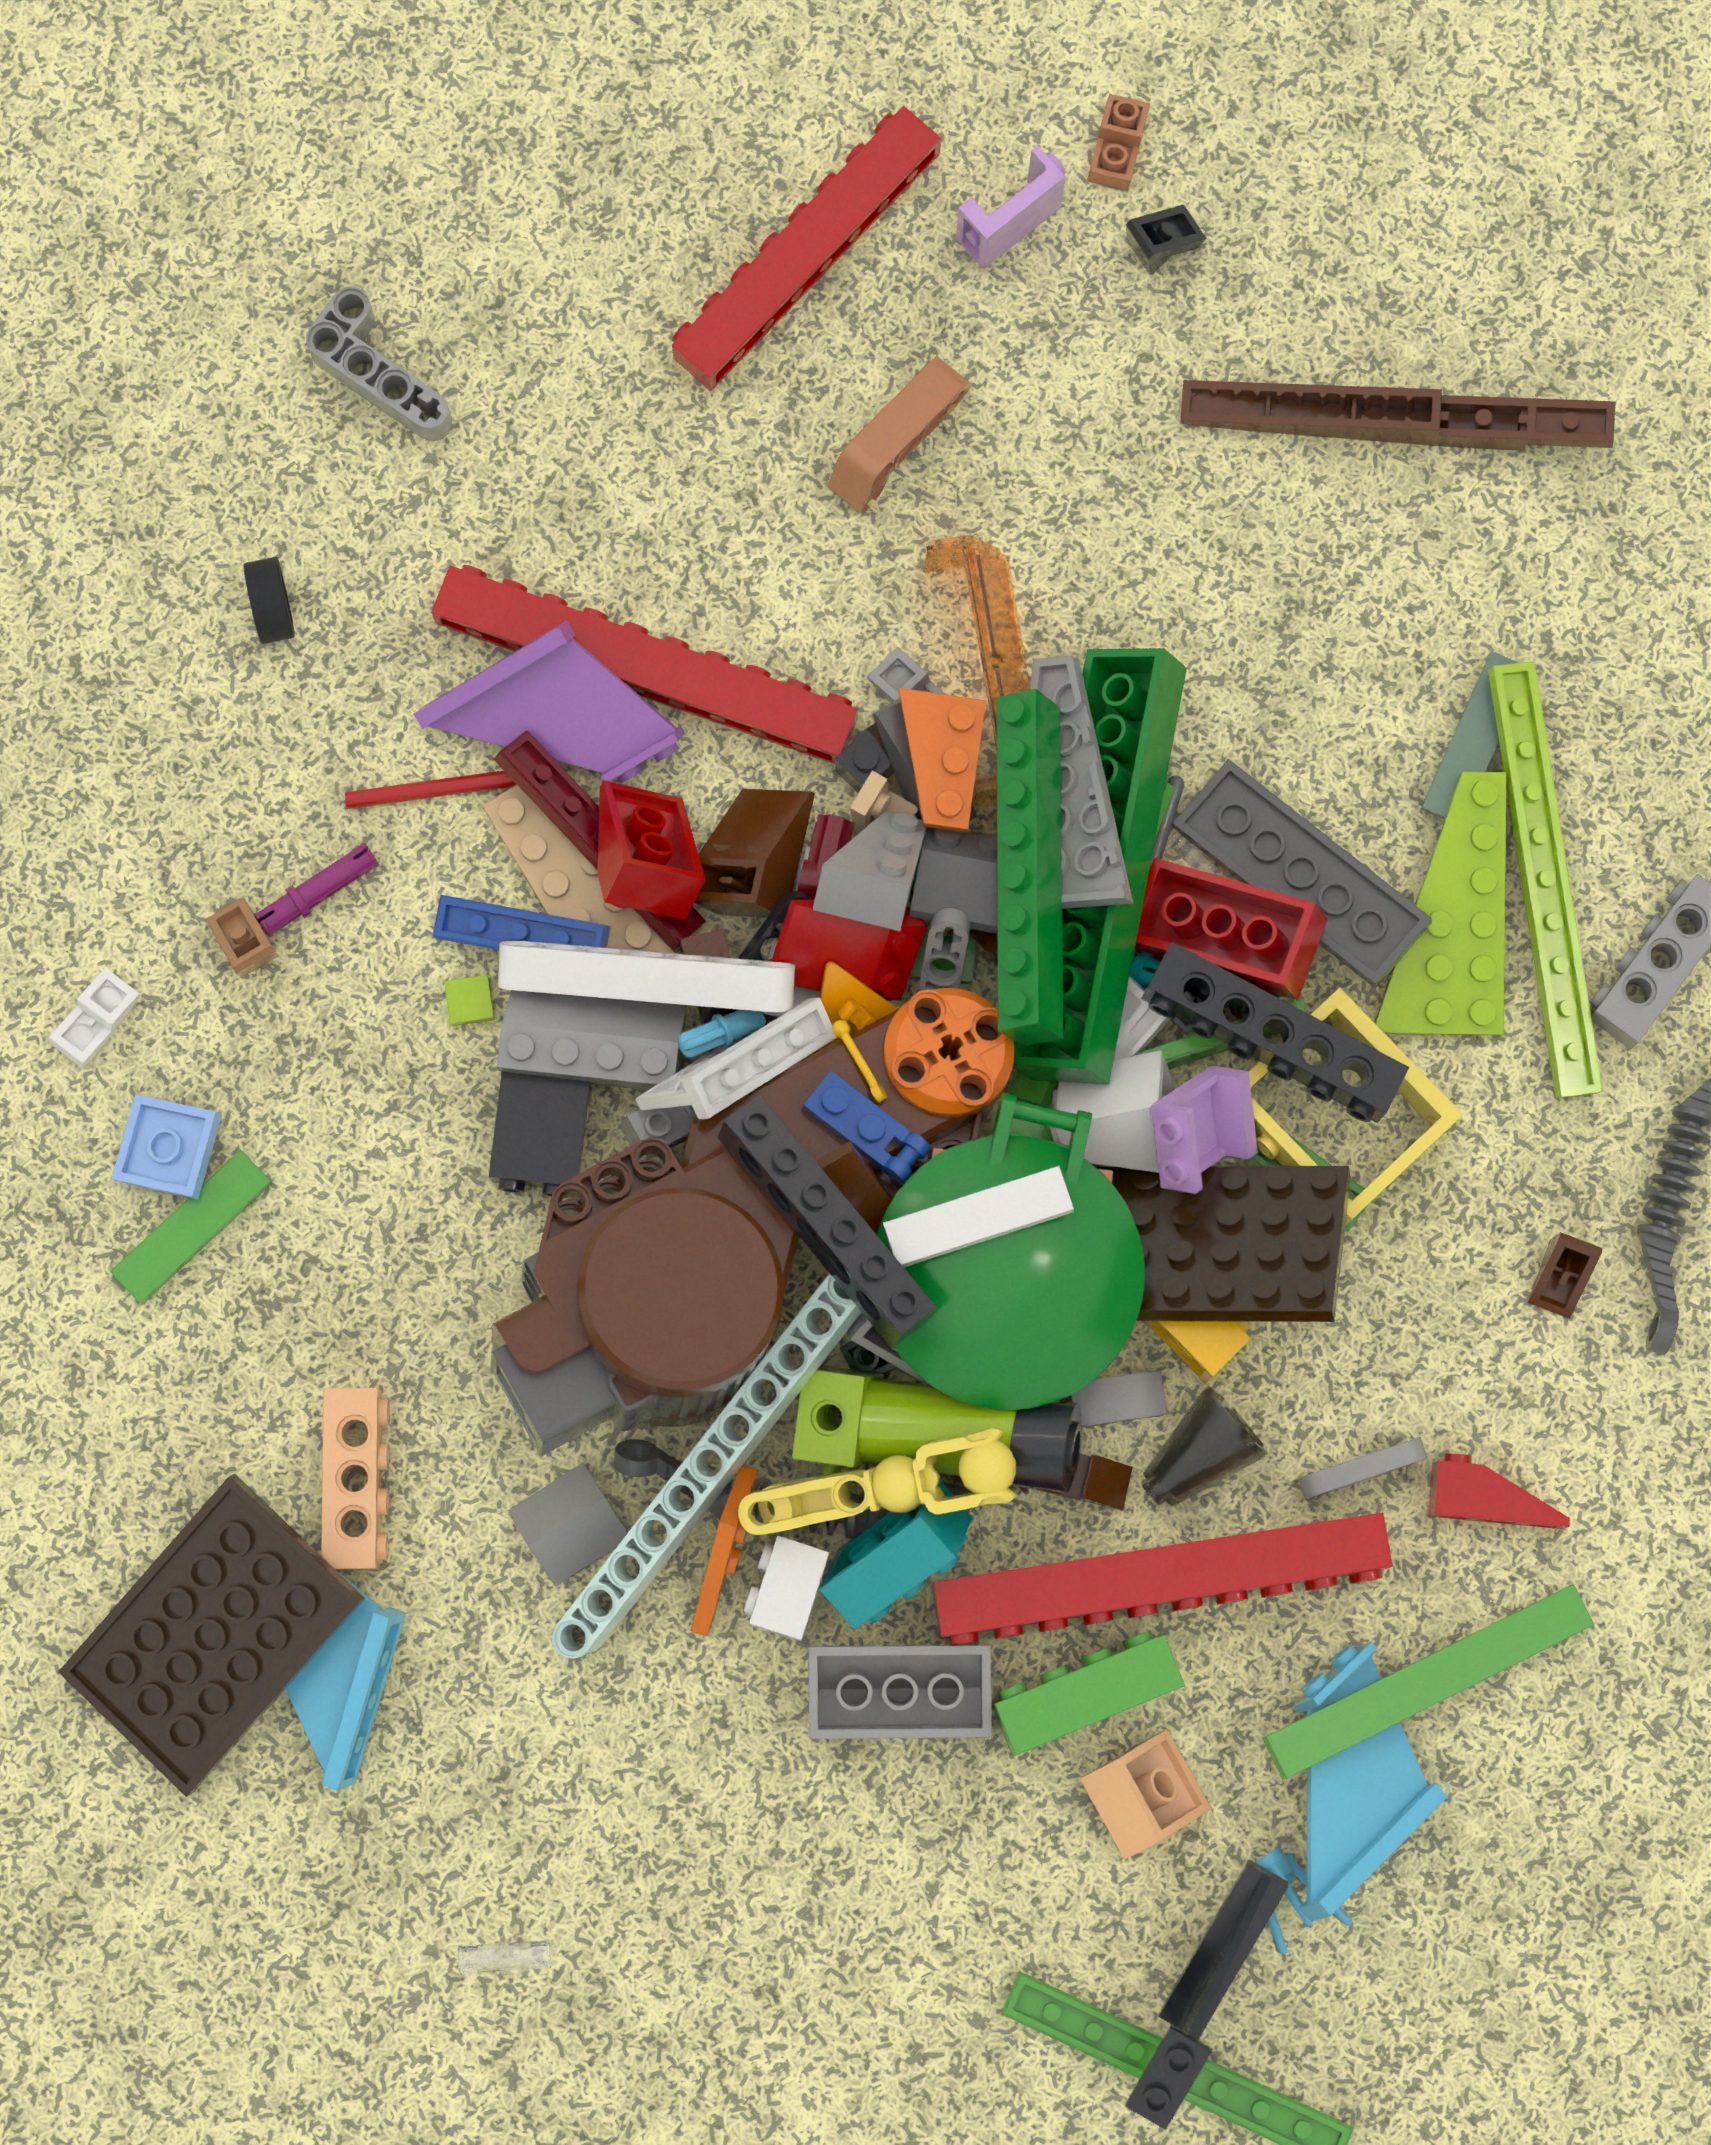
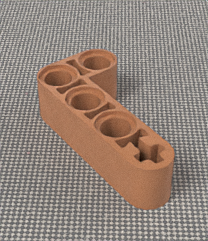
M939 357L933 358L848 443L835 464L828 488L859 513H865L870 508L867 503L871 499L876 501L882 493L889 475L954 410L967 394L971 383Z

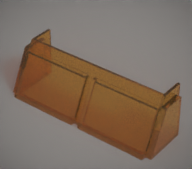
M971 535L933 540V545L926 546L925 573L963 567L966 569L997 751V697L1030 690L1029 675L1021 672V668H1026L1027 663L1008 556L1001 553L999 548ZM997 773L975 777L972 798L974 808L997 804Z

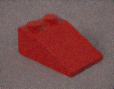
M602 781L599 794L597 875L604 903L612 904L618 908L647 911L660 917L670 916L686 920L706 879L683 798Z
M815 899L791 900L771 961L795 965L794 986L821 992L825 965L828 962H835L887 1001L902 999L927 928V924L922 919L909 917L910 907L908 905L901 930L897 931L814 911Z

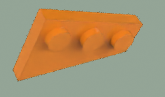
M899 688L898 694L903 711L923 827L967 833L986 700Z

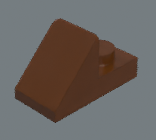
M1080 1454L1078 1468L1067 1494L1046 1489L1036 1490L1123 1511L1133 1467L1094 1454L1091 1456Z

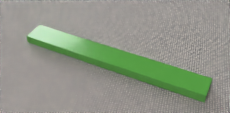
M1572 1584L1262 1739L1282 1780L1287 1779L1593 1626L1594 1623L1575 1585Z
M1019 1971L1001 2011L1002 2015L1138 2079L1163 2039ZM1207 2059L1184 2098L1187 2102L1279 2145H1347L1354 2130L1350 2125Z

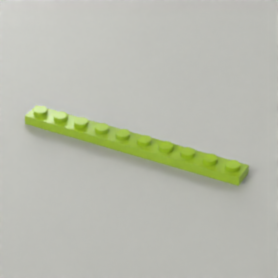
M1535 661L1495 665L1488 669L1503 770L1506 772L1507 795L1555 1097L1559 1099L1603 1092Z

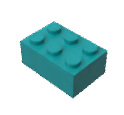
M939 1481L938 1487L942 1489L944 1495L947 1497L953 1496L946 1486ZM920 1504L916 1509L907 1513H894L890 1511L837 1550L819 1590L854 1630L868 1620L872 1624L876 1623L890 1611L894 1601L901 1596L905 1600L913 1597L925 1585V1579L935 1572L939 1576L945 1574L958 1562L960 1557L957 1554L960 1547L968 1539L966 1532L972 1516L966 1509L934 1514L928 1511L925 1504Z

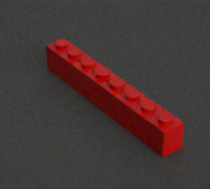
M904 105L895 115L888 113L876 126L874 130L875 135L866 145L862 142L856 145L847 156V164L837 175L834 172L827 175L817 189L818 194L809 204L805 202L799 204L791 213L788 219L789 224L779 234L777 232L770 234L759 249L761 253L750 264L748 262L742 263L733 273L730 279L732 283L721 294L718 291L713 293L702 306L701 311L703 313L692 324L689 321L684 323L672 338L674 342L672 344L673 359L710 392L940 155L941 137Z

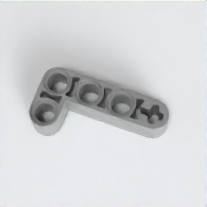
M357 287L340 289L313 322L306 334V343L314 363L419 437L427 441H438L445 438L452 428V418L446 400L435 390L363 342V339L370 332L374 324V313L369 298L362 289ZM359 306L363 308V312L356 318H346L343 316L344 312L350 307ZM333 339L338 341L337 346L329 352L318 350L319 345L325 340ZM368 363L373 366L371 371L363 376L352 374L354 367L358 364ZM394 387L407 389L406 394L400 399L395 400L386 397L388 391ZM422 411L430 416L438 412L439 418L436 420L430 417L425 422Z

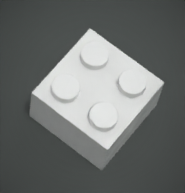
M778 1535L774 1545L766 1543L758 1565L759 1571L765 1572L760 1588L751 1587L744 1609L745 1614L751 1616L749 1624L753 1627L802 1642L830 1553Z

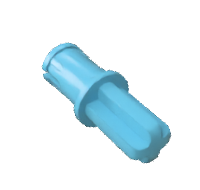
M737 1010L725 1016L715 1014L712 1016V1021L681 1033L678 1036L679 1048L686 1058L695 1057L719 1046L729 1048L734 1040L766 1026L764 1014L762 1011Z

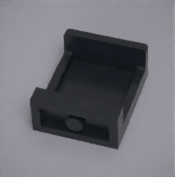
M502 1072L488 1176L493 1183H499L498 1190L524 1193L525 1186L543 1188L542 1195L551 1197L555 1188L561 1183L580 1174L587 1111L592 1095V1086L589 1081Z

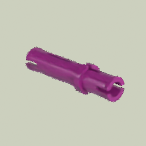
M364 842L361 843L360 846L296 888L293 885L285 889L287 894L261 911L254 913L262 928L265 929L266 934L269 937L273 936L274 933L301 915L305 919L312 914L310 911L312 908L374 867H378L379 863L372 852L368 850V846Z

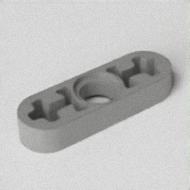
M944 908L933 915L918 992L935 989V985L944 988H960L971 928L968 916L962 911L954 908ZM945 927L954 928L952 944L943 942ZM939 958L948 959L955 965V968L948 971L939 970L932 964V961Z
M1421 1437L1314 1472L1298 1478L1304 1497L1307 1500L1428 1459Z

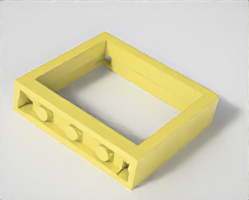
M1338 988L1310 1015L1323 1022L1328 1019L1338 1030L1408 1066L1409 1069L1398 1092L1431 1125L1419 1139L1353 1201L1348 1198L1347 1225L1458 1121L1463 1114L1341 988ZM1259 1061L1249 1071L1251 1088L1269 1073L1267 1070L1268 1065ZM1252 1098L1257 1148L1267 1158L1271 1160L1276 1158L1282 1166H1318Z

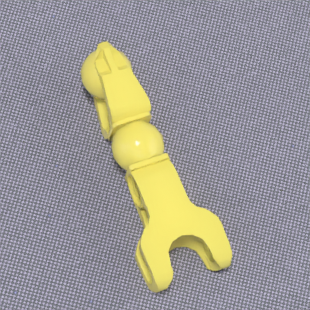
M992 1427L975 1434L939 1439L927 1443L917 1450L916 1458L914 1459L905 1455H893L883 1459L878 1466L867 1470H852L775 1483L763 1490L745 1496L739 1504L738 1517L741 1525L748 1533L763 1535L854 1516L868 1509L873 1512L885 1508L894 1513H907L916 1509L920 1504H925L929 1512L943 1514L985 1504L1009 1503L1018 1496L1009 1489L1016 1475V1460L1011 1450L999 1441L1004 1430ZM964 1450L959 1460V1475L964 1485L973 1493L947 1497L942 1489L938 1487L940 1475L933 1466L936 1463V1455ZM850 1481H855L863 1487L865 1498L862 1504L852 1501L849 1497L848 1485ZM756 1502H758V1509L765 1523L757 1521L752 1514L753 1506Z

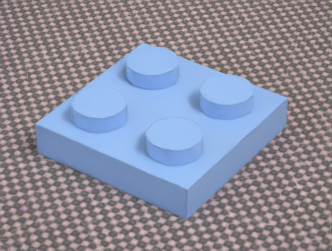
M135 1094L111 1179L124 1184L198 1200L222 1115L215 1111Z

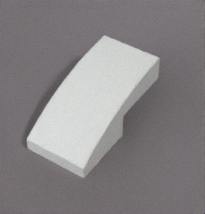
M105 967L77 998V1006L49 1036V1043L84 1069L128 1015L139 999L140 993Z

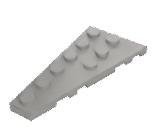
M1072 655L1034 659L1030 690L1036 688L1060 707L1062 909L1133 904L1080 662Z

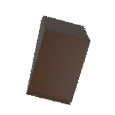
M1562 1232L1554 1236L1549 1241L1528 1303L1570 1319L1602 1254L1603 1248Z

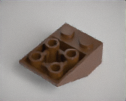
M742 789L698 854L706 880L694 903L717 915L767 918L778 901L785 894L793 891L815 793L812 791Z

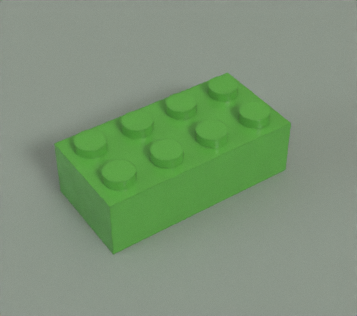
M1151 1630L1122 1641L1126 1649L1112 1655L1108 1647L1081 1658L1084 1667L1073 1672H1069L1066 1664L1039 1675L1042 1684L1028 1690L1025 1682L997 1692L1000 1701L992 1704V1707L1013 1756L1019 1755L1184 1687L1185 1683L1165 1635L1154 1638Z

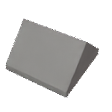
M584 1462L508 1510L526 1544L555 1587L617 1548L628 1533Z

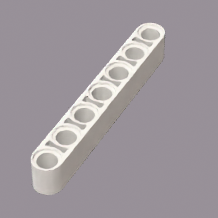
M503 941L499 943L498 987L502 989L762 1012H788L793 1009L795 965L790 963L529 941Z

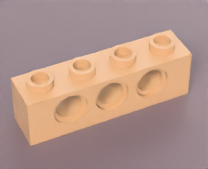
M323 1388L321 1556L336 1571L380 1570V1560H388V1533H381V1515H388L389 1491L388 1488H381V1470H389V1444L382 1443V1425H389L390 1402L389 1399H382V1391L378 1388ZM355 1423H364L368 1428L367 1440L360 1446H350L346 1441L348 1428ZM356 1467L364 1468L368 1475L366 1486L357 1492L349 1491L345 1484L347 1473ZM362 1512L367 1519V1528L360 1536L350 1537L345 1530V1521L350 1514Z

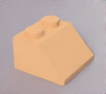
M1168 1729L1163 1730L1080 1778L1124 1860L1163 1841L1212 1809Z

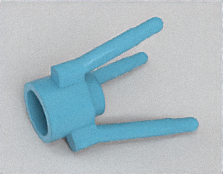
M1278 1847L1255 1863L1289 1882L1284 1894L1304 1923L1310 1926L1313 1924V1921L1311 1922L1300 1910L1299 1907L1303 1902L1291 1886V1883L1296 1880L1292 1875L1293 1873L1307 1887V1873L1299 1866L1292 1853L1285 1856L1281 1848ZM1341 1907L1334 1913L1345 1925L1349 1926L1352 1924V1918ZM1274 1911L1268 1924L1279 1953L1284 1955L1288 1950Z

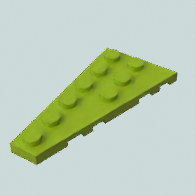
M1461 772L1444 818L1435 850H1433L1423 885L1415 902L1418 908L1432 918V924L1393 968L1390 980L1383 994L1378 1015L1374 1020V1023L1385 1034L1504 1035L1506 772Z

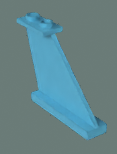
M349 1580L347 1581L365 1600L286 1688L287 1694L325 1773L321 1785L337 1791L356 1783L406 1616L405 1612L392 1607L383 1609Z
M1372 1642L1357 1648L1350 1644L1339 1651L1331 1660L1334 1667L1326 1675L1323 1672L1319 1673L1304 1685L1302 1691L1306 1695L1294 1706L1299 1713L1307 1711V1715L1380 1680L1381 1677L1371 1657V1654L1377 1650L1376 1646ZM1400 1722L1307 1768V1900L1299 1908L1311 1922L1331 1917L1448 1797L1437 1783L1427 1785Z

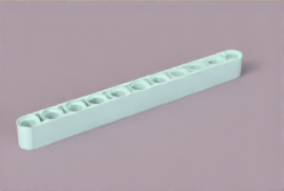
M830 1273L558 1622L553 1631L552 1641L554 1648L560 1655L565 1658L575 1659L596 1652L604 1644L862 1313ZM822 1308L827 1310L832 1318V1326L827 1333L821 1332L816 1325V1316ZM794 1344L800 1346L804 1353V1362L798 1369L792 1366L788 1358L789 1350ZM766 1380L771 1381L777 1390L776 1398L771 1404L766 1402L761 1394V1387ZM739 1415L743 1416L749 1424V1432L744 1439L738 1437L734 1430V1421ZM711 1450L717 1452L722 1461L721 1469L717 1474L711 1472L707 1466V1456ZM684 1485L689 1487L694 1494V1503L690 1509L686 1508L680 1501V1491ZM657 1520L663 1523L667 1530V1538L663 1544L654 1538L652 1532L653 1525ZM629 1555L636 1558L639 1563L640 1571L637 1578L630 1576L626 1570V1560ZM602 1590L609 1593L613 1601L612 1609L609 1613L604 1611L599 1604V1595ZM575 1625L581 1627L585 1633L586 1639L583 1647L578 1646L573 1640L572 1630Z

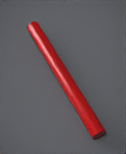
M502 770L345 792L347 809L513 787L517 784Z

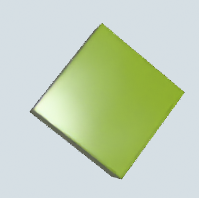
M488 975L444 981L451 1026L495 1020Z

